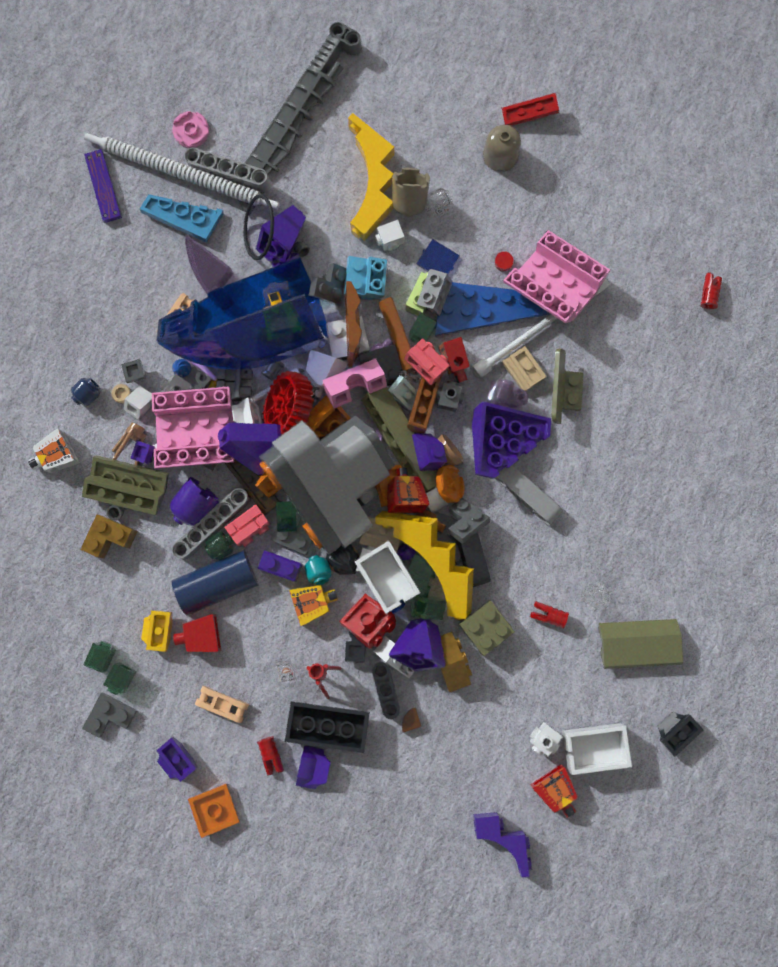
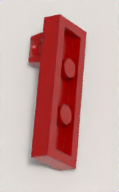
M556 93L502 107L504 123L510 126L560 113Z

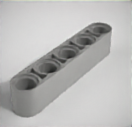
M189 148L184 154V159L189 166L260 192H267L272 186L268 174L261 168L197 148Z
M513 465L509 468L505 467L495 477L502 486L547 525L550 526L563 512L552 499Z
M240 488L233 490L173 545V555L180 559L190 558L249 504V494ZM243 493L245 496L243 502L237 503L236 496ZM225 506L230 507V513L227 516H223L221 512ZM214 519L216 521L215 527L208 529V521ZM200 532V541L194 542L193 535ZM182 545H185L187 551L184 555L181 556L179 554V548Z

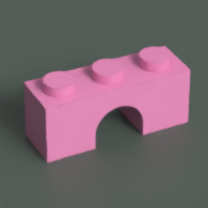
M376 359L322 380L325 393L333 408L351 402L350 390L354 387L362 386L367 389L369 394L387 387L385 373Z

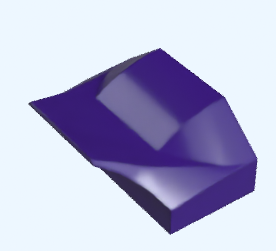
M174 736L156 750L159 754L157 762L170 779L178 778L181 782L198 768L192 756Z
M304 745L296 786L316 789L318 786L327 783L331 762L324 755V749Z

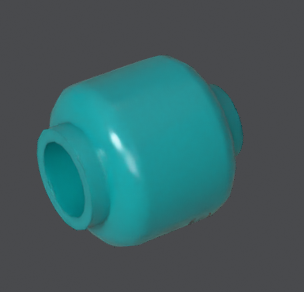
M319 555L310 557L304 566L308 581L316 586L326 584L332 576L328 560Z

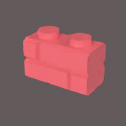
M421 339L413 346L404 358L430 385H433L450 367L447 358L439 355L435 351L433 344L426 342L424 339Z
M255 504L224 528L237 546L241 547L243 545L246 547L254 541L252 539L257 534L261 536L266 533L271 523Z

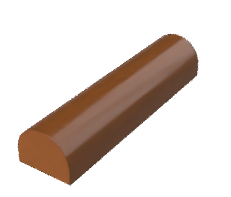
M386 298L380 301L378 305L392 343L396 346L403 373L414 372L416 370L404 359L411 347L393 298Z
M421 376L407 425L410 431L420 434L426 432L441 377L433 385H430Z

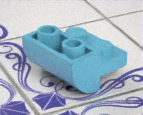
M349 256L347 258L345 291L346 281H351L361 299L376 300L383 298L385 295L387 259L370 256L368 259Z

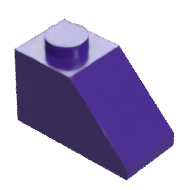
M431 433L412 435L420 471H435L447 462L443 443Z

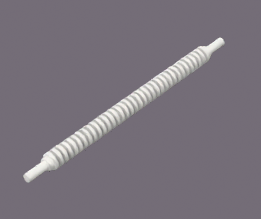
M86 133L84 136L86 141L100 145L108 153L173 175L218 193L226 194L246 203H250L255 195L260 194V191L111 137L100 138ZM258 198L253 203L254 206L261 204L267 206L266 201L262 198ZM269 199L272 208L278 210L280 203Z

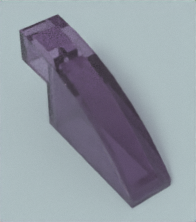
M187 234L185 236L187 256L195 277L206 295L225 313L234 302L232 297L222 290V287L233 275L232 269Z

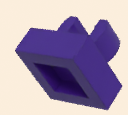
M136 440L130 459L149 465L153 461L151 458L155 446Z

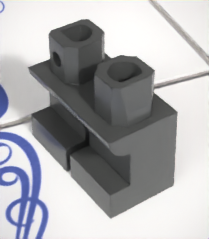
M218 362L217 387H230L232 401H242V398L252 397V387L243 386V380H252L253 370L242 367L241 364L233 365Z

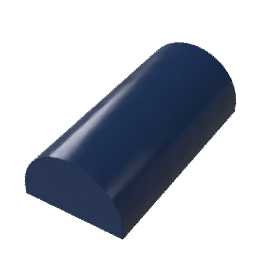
M245 550L172 580L174 595L186 616L259 586Z

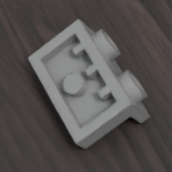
M430 269L417 304L428 308L434 315L440 316L453 280L447 273Z

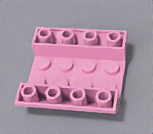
M548 230L537 242L536 251L519 270L514 268L503 282L566 324L573 321L592 300L609 274L610 269Z
M230 387L152 393V412L156 416L157 449H154L155 469L234 462L233 457L219 448L218 440L219 430L228 423H234Z

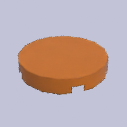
M454 465L440 467L436 475V486L439 495L447 503L460 501L459 499L463 497L465 490L463 477L459 476L458 473L460 471Z

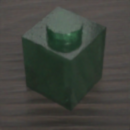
M420 313L409 331L410 340L415 344L421 339L428 342L436 328L437 322Z
M291 501L276 502L277 532L297 531L296 508Z
M416 595L413 615L428 620H443L446 600L435 596Z
M101 640L100 643H93L83 665L101 673L107 672L116 649L111 648L112 644Z
M120 662L114 663L103 685L108 687L107 691L112 694L126 693L137 671Z

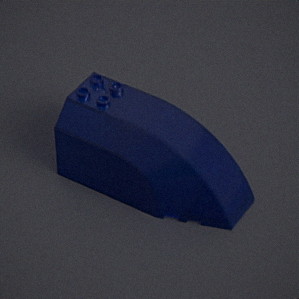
M301 257L206 293L208 297L198 302L195 299L192 301L190 307L182 311L179 308L158 321L156 338L159 345L185 360L207 367L235 370L266 366L298 354H304L317 347L321 348L330 343L328 325L320 299L309 296L311 279ZM279 291L282 302L271 306L268 294Z

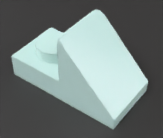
M399 375L388 391L393 395L398 404L411 413L417 391L404 377Z

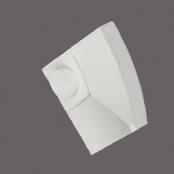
M360 316L362 334L358 355L370 351L362 316ZM346 319L325 323L332 357L337 359L347 358Z

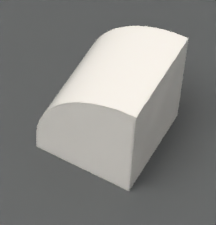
M142 386L137 387L125 398L124 410L140 420L152 405V394Z
M437 488L426 493L430 504L428 506L430 512L435 513L448 505L439 495Z

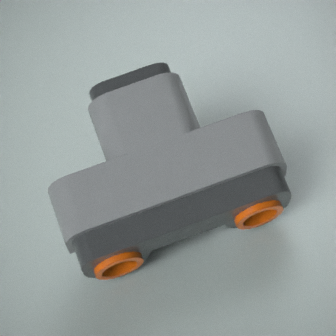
M357 416L345 421L320 440L301 421L272 442L273 447L259 456L262 462L259 465L277 489L280 487L283 489L302 517L304 523L302 527L319 549L323 548L328 555L340 546L347 547L373 527L357 499L388 477V471L395 466L375 431Z

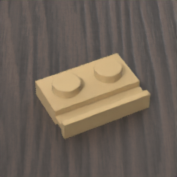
M525 346L502 361V364L523 393L547 377Z
M368 517L373 527L362 534L359 544L378 548L389 541L397 553L400 540L393 537L394 527L384 528L382 525L375 524L374 518Z

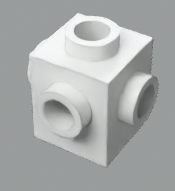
M544 722L540 728L536 727L530 735V742L534 745L532 749L541 756L543 753L547 756L551 753L554 754L560 746L558 744L559 741L562 739L559 733Z

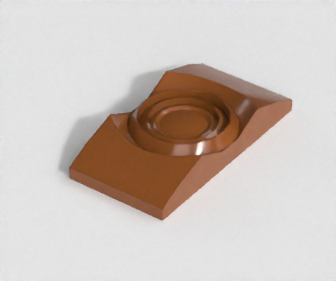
M346 281L345 291L348 368H353L356 362L362 334L358 309L361 301L351 281Z

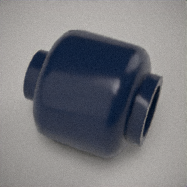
M81 378L72 386L71 393L73 396L71 398L78 405L89 406L99 397L100 387L91 378Z

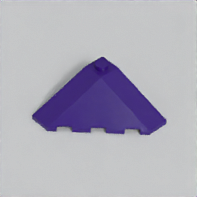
M484 401L473 409L472 418L475 475L491 479L497 477L502 469L505 467L509 468L519 460L518 457L522 454L526 455L537 447L536 444L539 441H544L550 437L551 418Z

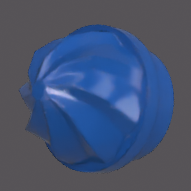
M185 359L176 360L172 366L173 373L181 378L187 377L191 372L190 363Z

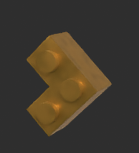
M96 514L80 550L95 557L105 559L112 542L130 549L138 531Z
M452 632L441 635L446 664L445 668L440 669L449 693L472 685L469 678L472 676V672L467 664L468 659L465 652H460L462 645L459 638L455 639Z

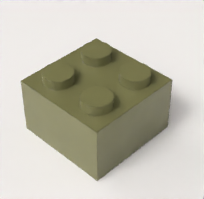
M491 600L487 601L470 614L467 619L458 624L482 656L488 654L515 633Z

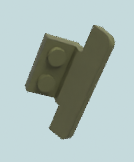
M562 348L556 349L551 413L552 421L555 424H561L562 410L580 411L582 408L584 373L566 371V351Z

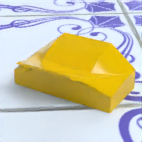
M151 610V614L144 618L141 640L147 645L146 650L168 651L173 624L172 612Z

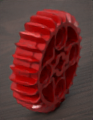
M286 371L278 375L277 379L273 380V385H270V391L267 392L266 402L263 405L264 411L262 414L264 417L262 421L264 424L280 425L281 436L301 421L305 424L309 423L308 418L311 416L310 411L313 408L312 402L314 399H312L314 392L311 391L313 386L310 385L311 381L308 380V377L301 373Z

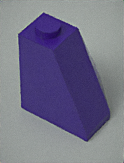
M294 205L274 217L272 243L266 256H264L268 261L280 260V262H286L303 229L306 216ZM270 220L261 226L256 250L260 254L264 252L268 243Z
M228 423L219 430V448L257 475H263L265 472L259 465L262 463L259 456L272 448V442L281 437V427L278 424Z
M428 617L411 620L390 650L389 657L415 672L445 668L446 663L438 625L433 623Z

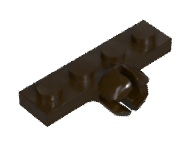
M234 459V462L225 463L264 515H267L281 503L274 494L268 498L256 486L261 475H257L236 459Z

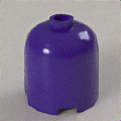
M189 477L170 502V509L174 515L173 519L180 525H183V523L189 526L196 525L219 503V498L208 487L205 490L200 487V481L193 477Z

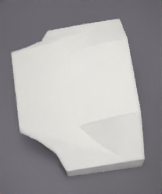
M246 398L241 403L231 406L234 422L262 424L259 406L250 398Z

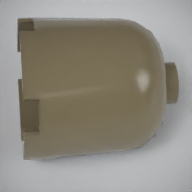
M504 124L498 125L490 131L483 150L484 162L490 169L494 171H508L515 166L521 147V138L518 131L512 126Z
M402 168V172L393 173L392 201L393 207L398 213L406 217H412L423 212L427 204L430 184L428 173L425 175L421 174L420 169Z

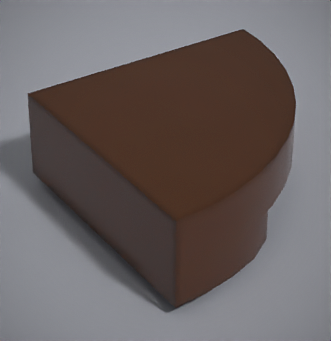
M416 707L410 709L405 714L402 721L403 733L422 727Z

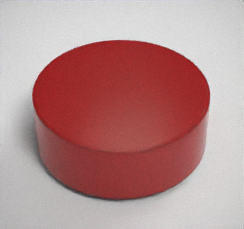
M502 251L496 255L495 267L500 271H508L511 269L514 259L509 252Z

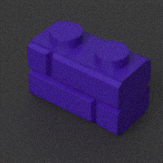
M264 550L258 569L297 582L303 564Z

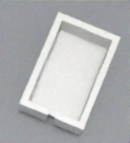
M389 541L355 561L385 614L401 605V599L406 602L420 593Z
M618 723L562 731L564 749L568 751L565 753L567 770L572 775L632 767L625 725Z

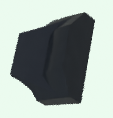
M671 712L657 725L660 732V742L674 757L704 730L690 714L681 715L675 712Z

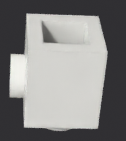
M398 220L377 227L375 239L378 246L382 245L384 251L394 250L399 245L404 244L405 236Z

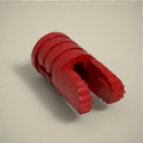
M706 273L700 304L702 308H718L722 277L717 276L714 278L713 273Z
M535 601L534 607L547 612V614L531 612V618L555 625L561 629L565 628L569 612H564L563 610H558L552 606Z
M274 736L257 741L267 776L273 775V765L278 773L284 772Z

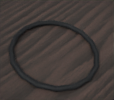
M264 194L255 195L250 201L246 210L243 228L244 243L248 255L253 260H261L266 256L274 234L273 208L269 199ZM258 198H262L266 201L269 208L270 234L264 252L260 256H254L248 245L247 223L253 203Z

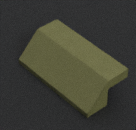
M95 455L92 460L91 474L84 479L82 497L157 515L166 493L169 473Z
M677 619L599 623L598 629L602 642L600 654L604 669L683 665L682 634Z

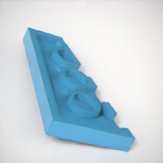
M148 194L140 207L142 214L206 243L224 214L222 209L212 210L208 209L207 206H193L188 202H174L172 199Z

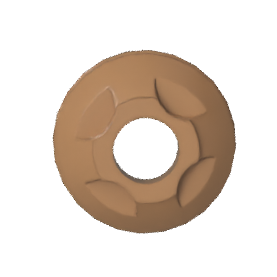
M445 434L440 435L438 440L444 446L447 459L445 464L459 465L463 463L464 459L453 442Z

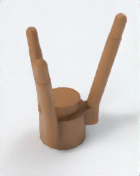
M131 422L123 436L112 449V452L116 451L113 460L118 458L129 439L135 442L139 439L140 442H144L147 436L143 434L145 428Z

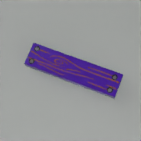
M102 149L84 154L103 222L107 223L121 219L122 215Z

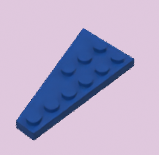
M453 282L440 316H437L435 337L447 333L452 334L468 329L473 330L498 325L504 322H514L524 318L529 319L550 315V313L513 289Z

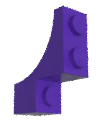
M497 812L473 814L476 838L491 840L505 847L515 858L521 878L529 877V870H532L531 857H527V849H530L529 837L525 836L523 830L500 832L504 830L503 819L499 818Z

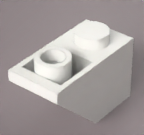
M385 636L382 643L373 652L400 673L410 678L414 671L389 657V652L395 645V642Z

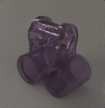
M498 379V382L492 381L490 383L486 401L496 405L503 404L510 408H516L527 404L529 397L525 390L515 387L512 381Z

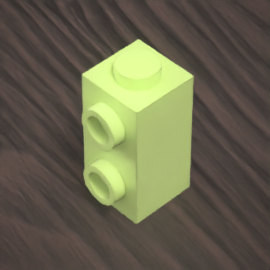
M421 272L405 306V311L421 318L427 309L417 304L428 273L425 274Z

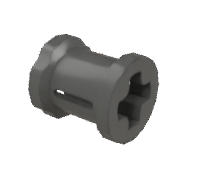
M270 357L269 364L265 370L261 371V374L273 381L277 379V374L285 365L276 358Z

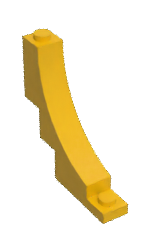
M352 113L348 117L349 129L356 135V146L365 161L368 172V185L361 208L350 222L351 233L356 238H361L365 241L393 210V201L384 193L392 185L393 173L385 165L394 156L395 147Z
M388 511L380 512L375 517V524L382 525L384 528L394 527L393 537L415 549L433 568L443 587L447 604V616L454 617L457 620L467 619L472 612L474 568L455 566L456 543L437 541L438 519L402 513H388Z

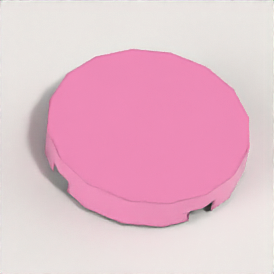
M186 111L179 114L173 122L172 133L181 146L196 148L202 145L208 138L209 126L205 117L200 113Z

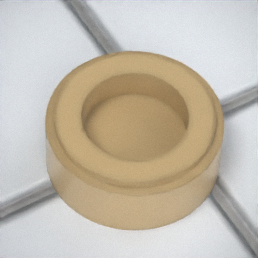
M118 384L112 389L111 394L116 402L124 404L125 398L132 391L128 386Z

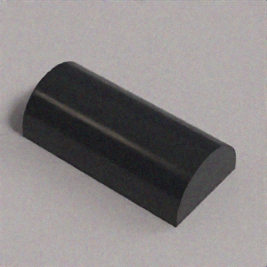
M291 701L284 742L364 753L370 712Z

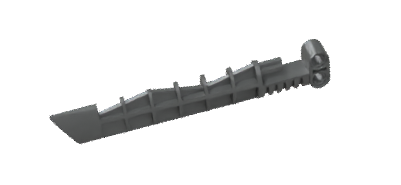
M335 22L330 26V34L325 40L326 43L322 44V49L318 50L319 54L315 55V60L311 61V65L307 67L247 158L245 164L261 168L267 174L272 170L279 172L280 169L277 166L290 155L295 138L302 137L298 130L303 118L312 121L313 117L308 111L316 103L323 104L325 100L322 97L336 85L335 81L343 70V66L339 62H335L341 52L344 51L352 56L361 53V36L357 31L340 22ZM239 200L246 212L249 203ZM252 206L249 216L256 206Z

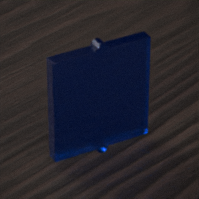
M432 239L427 248L423 249V254L416 265L427 272L433 269L449 274L450 271H453V266L460 255Z

